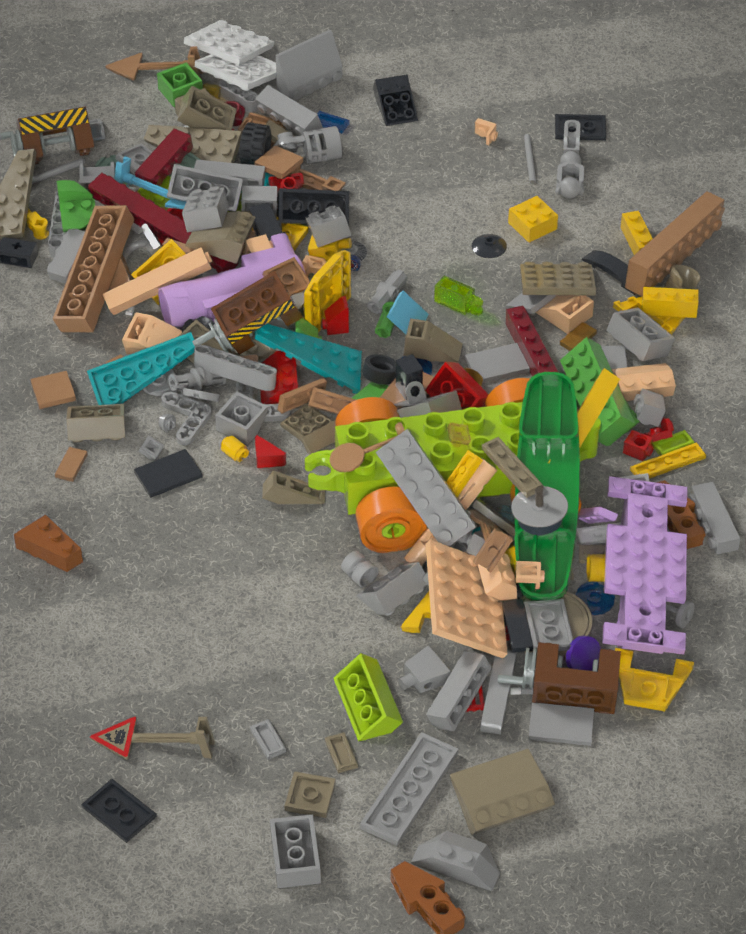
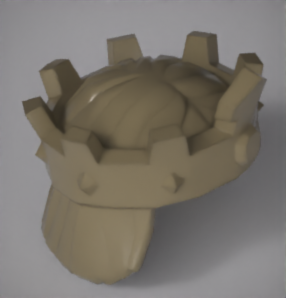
M675 264L671 267L670 277L663 288L698 290L697 285L701 279L700 274L693 268Z

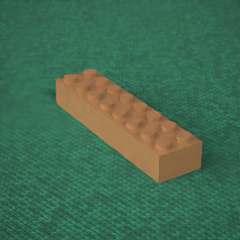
M708 191L699 197L629 260L625 288L643 296V287H654L661 283L664 277L670 274L673 265H681L683 260L691 256L696 248L701 247L702 243L709 239L715 230L718 231L721 228L725 200Z
M127 206L94 207L53 316V321L61 332H94L105 301L103 294L108 292L134 222V218Z

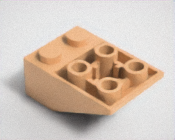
M556 295L554 299L535 313L569 334L579 324L585 323L593 317L594 301L586 295Z
M136 312L122 339L125 352L130 355L178 337L182 330L152 315Z

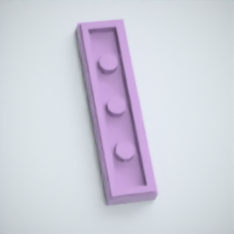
M602 507L584 508L580 510L578 519L588 524L616 521L618 514Z

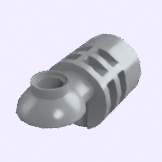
M336 126L303 131L301 136L293 137L292 132H284L277 135L278 140L275 145L290 152L295 151L297 147H302L307 164L342 158L341 139Z

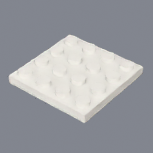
M219 20L184 37V44L197 46L201 51L237 65L243 64L274 46V41L269 40L268 37L256 35L253 31L243 30L237 25H230L224 20Z
M212 54L195 60L194 67L201 69L202 72L214 75L215 78L226 80L229 84H235L242 90H250L276 78V62L260 55L241 65Z

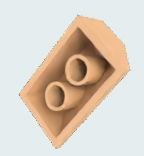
M666 363L611 369L613 374L620 378L618 386L626 401L634 400L636 394H640L642 388L663 395V397L673 396L676 384L673 371Z

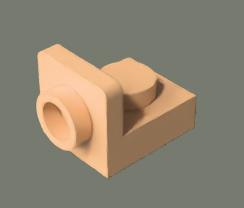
M478 118L475 122V134H478L480 137H486V145H490L492 141L497 139V124Z
M308 255L302 261L307 277L310 273L316 274L326 263L324 258Z
M516 561V582L535 583V589H539L540 582H544L545 571L541 570V562Z

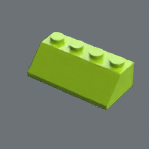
M360 653L333 678L358 741L392 733L403 723L377 659Z

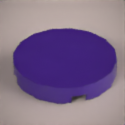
M578 636L570 643L571 647L567 650V666L569 669L592 671L594 660L599 662L600 644L593 637Z

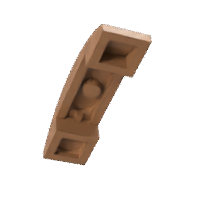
M300 165L286 176L290 177L294 173H302L304 178V185L302 187L309 190L341 191L346 182L332 176L326 180L301 169Z

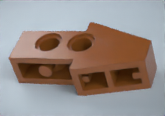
M664 480V481H660V482H656V483H662V484H669V483H668L667 481H665V480ZM688 497L686 507L667 505V527L670 532L687 534V549L703 545L705 530L697 522V517L694 513L695 502Z
M406 861L391 869V882L409 915L417 911L436 934H455L464 928L465 915L460 908L454 906L450 896L445 892V882Z

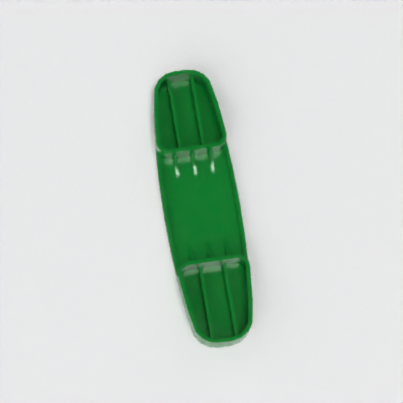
M542 372L532 376L526 385L519 424L520 434L517 457L543 486L554 488L565 496L568 502V510L562 519L560 527L546 535L527 533L520 527L518 520L515 518L516 561L541 562V570L545 571L544 582H540L539 589H535V583H519L520 591L530 601L561 599L568 591L576 544L580 490L579 427L574 384L563 373ZM515 486V496H516L518 493H520V491H519V489Z

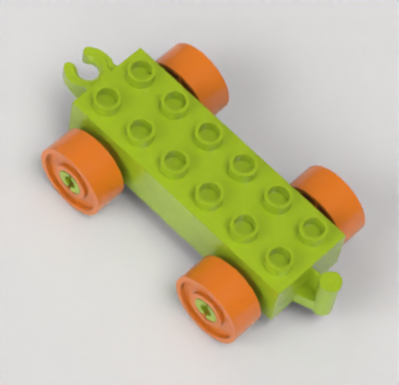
M516 378L501 383L490 392L486 399L485 407H469L464 410L441 413L431 412L426 415L400 418L397 407L389 400L379 397L355 400L346 405L336 417L335 448L346 443H355L362 449L368 448L398 436L395 425L401 422L404 430L409 429L445 482L469 450L498 470L490 481L483 486L484 488L476 498L510 493L512 502L515 498V485L482 450V444L499 437L517 456L522 403L526 385L530 378ZM599 418L595 421L580 447V462L585 459L594 458L597 455L599 429L601 427ZM334 449L311 453L305 458L306 471H312L318 466H327L331 469V472L324 476L310 473L308 475V486L316 490L344 493L348 515H356L361 541L368 549L378 553L409 549L414 546L427 529L420 515L376 454V451L379 449L364 454L363 463L350 472H338L333 469L330 464V455ZM579 496V509H578V514H579V512H580V510H581V500H580V496Z

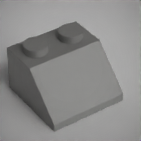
M236 392L215 415L216 430L227 436H234L242 443L248 445L259 433L268 406Z

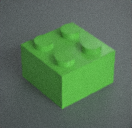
M187 62L157 73L158 89L173 107H175V99L186 95L191 86L199 90L203 89L202 80Z

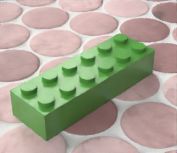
M588 337L583 339L560 360L566 375L574 384L575 396L579 406L582 405L604 368L613 374L601 345ZM618 384L598 416L601 421L598 442L605 446L613 444L635 425Z

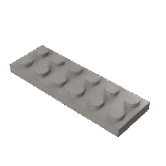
M406 429L376 451L378 457L438 543L451 546L477 527L409 429Z
M421 732L361 821L360 829L398 846L458 755V748Z

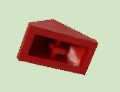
M255 436L257 468L282 467L286 465V452L262 437Z

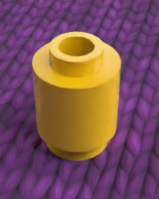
M234 436L225 437L222 440L221 451L234 461L241 462L243 461L241 458L248 457L249 450L247 446Z

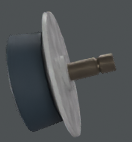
M543 486V489L537 487L535 494L528 498L521 492L518 493L512 501L511 509L524 531L533 535H546L560 527L562 519L568 510V502L565 496L558 490Z

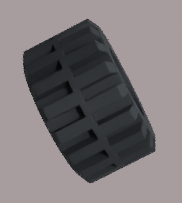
M247 122L241 135L239 156L241 164L255 165V161L271 149V129L269 125Z

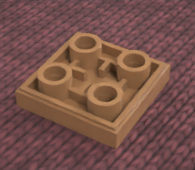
M275 145L256 160L255 165L265 166V172L283 179L303 163V157Z
M67 371L30 379L39 409L76 401Z

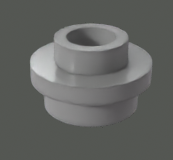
M163 414L159 419V427L164 432L172 430L176 425V419L173 414Z

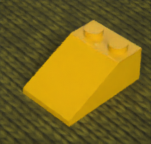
M171 239L131 275L135 279L186 255V253ZM158 295L151 297L157 305H160Z

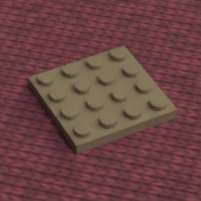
M525 262L520 264L523 295H596L591 264L586 262L570 264L568 262H561L560 264Z

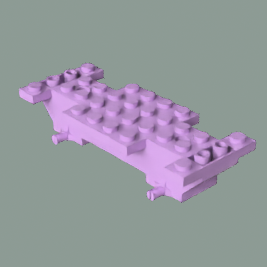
M609 476L607 496L625 500L621 524L608 523L606 528L604 593L620 595V610L617 624L604 622L602 643L617 645L618 648L659 654H663V652L684 654L686 633L665 630L666 602L684 604L686 601L687 534L667 532V505L686 507L687 487Z

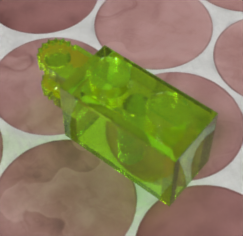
M445 275L435 285L434 302L464 315L467 312L478 316L483 313V308L481 307L483 306V300L475 296V288Z

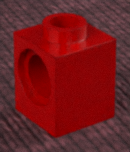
M632 430L624 441L623 454L644 461L647 456L650 457L653 453V438Z

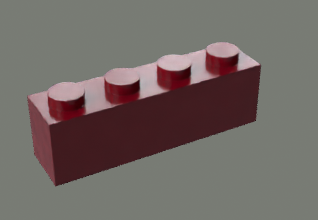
M174 128L135 171V177L161 186L164 179L172 173L174 164H180L187 153L191 152L193 148L191 135Z

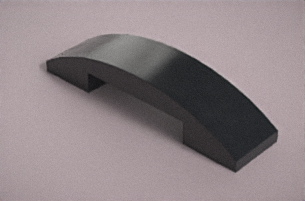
M593 250L581 259L591 264L594 269L599 267L620 281L621 287L636 295V293L625 288L628 265L617 257L603 251Z

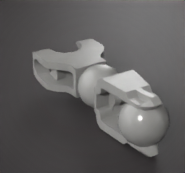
M567 120L564 124L563 155L557 168L555 193L557 195L561 194L568 199L584 195V166L581 165L582 161L579 155L580 123L576 120ZM573 126L576 128V131L569 132L568 128ZM566 175H573L575 177H567L562 180V178L566 177Z

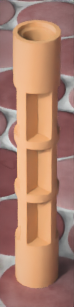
M484 459L457 497L465 510L468 509L482 491L483 486L498 471ZM429 528L425 530L404 557L407 562H419L423 566L427 561L426 543L429 540L438 542Z

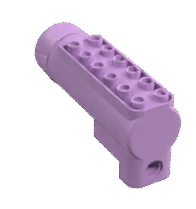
M286 234L271 236V241L274 248L242 255L241 268L193 280L180 281L159 288V303L164 321L178 329H182L188 319L194 320L201 316L207 317L214 322L215 316L211 308L263 278V271L295 257L305 273L302 261L295 254Z

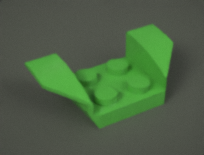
M57 181L63 232H67L68 229L85 230L95 207V199H93L89 191L75 181Z

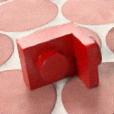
M663 417L661 427L650 428V431L644 434L652 437L653 442L673 437L672 431H674L673 423L669 418Z

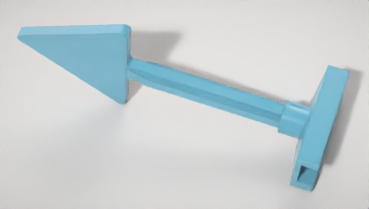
M125 156L123 163L116 162L115 180L117 182L125 184L128 188L129 184H133L167 198V189L130 174L131 158ZM169 198L170 200L165 203L167 208L184 209L186 201Z

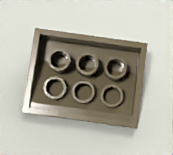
M227 212L222 227L192 231L185 247L194 250L202 248L204 253L208 252L209 255L237 264L245 247V240L250 237L256 217L248 212Z
M529 749L449 775L471 835L551 809L555 805L549 786Z

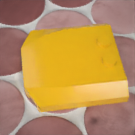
M343 250L335 253L313 276L304 292V319L318 328V333L321 330V319L324 318V311L341 296L346 295L347 301L351 298L350 252Z

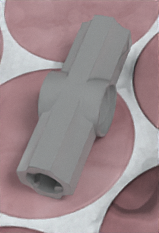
M399 269L393 271L385 282L381 281L375 295L367 303V308L371 312L381 313L382 306L386 302H393L392 300L398 296L399 290L407 281V275H405L404 271Z

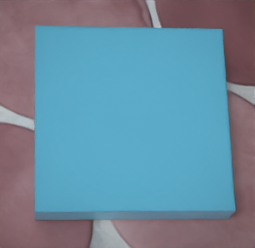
M403 290L397 296L387 318L403 333L407 334L410 318L426 321L429 314Z

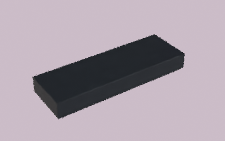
M523 600L502 601L512 653L525 652L526 648H529V651H533Z

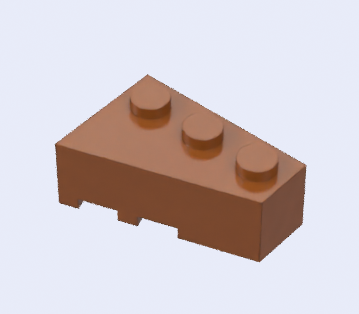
M47 515L42 516L14 534L16 549L30 553L31 556L45 560L61 570L68 572L83 562L81 548Z

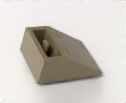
M410 318L403 356L413 354L415 358L427 359L428 361L459 363L463 343L429 321Z

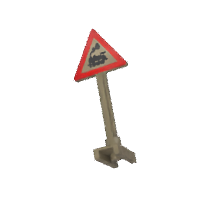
M132 717L90 736L91 740L126 760L129 759L132 743L199 744L203 758H212L213 755L209 744L215 745V739L207 717H198L196 732L135 733L137 718Z

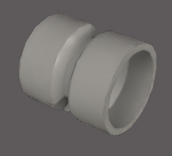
M353 551L348 554L341 564L342 571L361 588L367 586L362 581L366 578L371 583L378 575V568L370 561H366V557L359 551Z

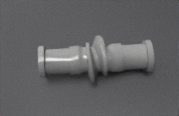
M202 367L192 368L190 373L176 376L175 374H170L169 386L172 391H176L178 388H192L193 386L195 390L201 391L202 385L209 386L218 383L224 385L226 378H220L222 376L204 371Z

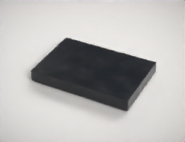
M555 114V139L564 140L565 122L567 120H576L580 123V140L606 141V115ZM571 126L568 128V131L575 132L576 128Z
M186 449L134 469L136 477L150 498L203 478L201 471Z
M110 779L81 804L84 810L125 843L129 842L157 817V813L114 779Z

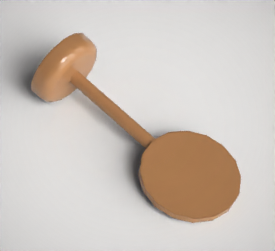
M401 422L395 425L397 435L405 431ZM395 437L362 449L355 443L342 444L331 453L330 464L338 472L353 471L363 463L364 454L383 447Z

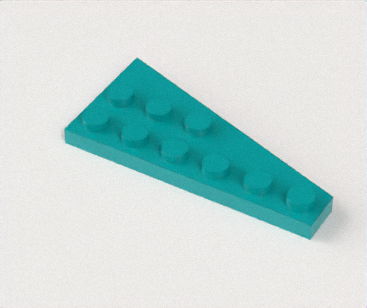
M268 323L255 330L254 339L272 349L278 348L286 353V357L298 359L301 361V365L325 378L330 377L338 381L337 385L341 387L347 386L353 390L352 393L354 394L360 391L362 351Z
M192 332L88 370L87 373L98 405L123 404L193 354L195 346L192 342L194 340Z

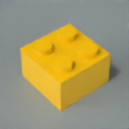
M535 196L509 208L508 223L530 243L557 230L558 214L542 199Z

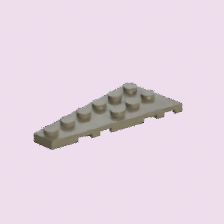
M148 125L144 136L146 142L158 147L175 128L191 135L193 144L191 153L199 159L234 163L240 147L242 131Z
M34 149L17 151L0 184V240L3 237H24L36 159V151Z

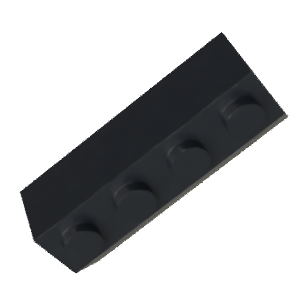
M279 188L277 212L278 220H280L281 224L308 225L306 218L309 217V214L314 212L322 213L326 211V208L335 206L341 209L349 226V191Z

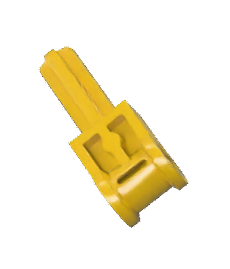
M28 208L26 222L29 229L33 232V236L39 240L47 238L49 236L47 219L42 218L36 211L31 212Z

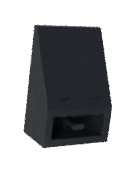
M408 74L376 79L374 81L373 91L386 126L418 121Z

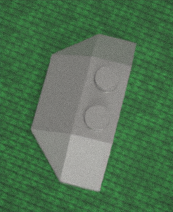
M445 831L419 845L411 861L413 865L490 891L493 890L500 875L487 844L449 831Z

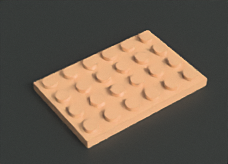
M429 540L426 543L432 634L504 658L508 653L502 601L486 595L479 567L473 562L476 556Z

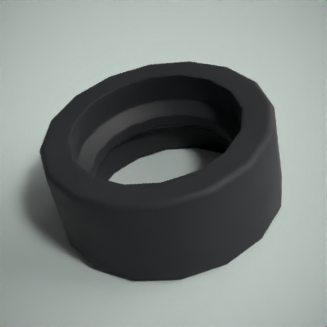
M370 355L365 359L362 370L363 376L373 383L391 384L396 378V361L385 355Z

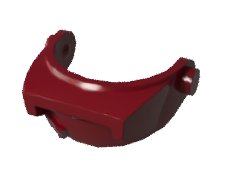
M235 101L224 102L236 108L233 126H240L244 120L245 107Z

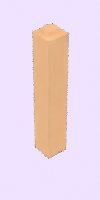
M198 248L104 293L103 297L111 313L116 315L158 295V290L161 287L180 281H187L211 270L210 262H212V259L208 252L204 253L202 248Z

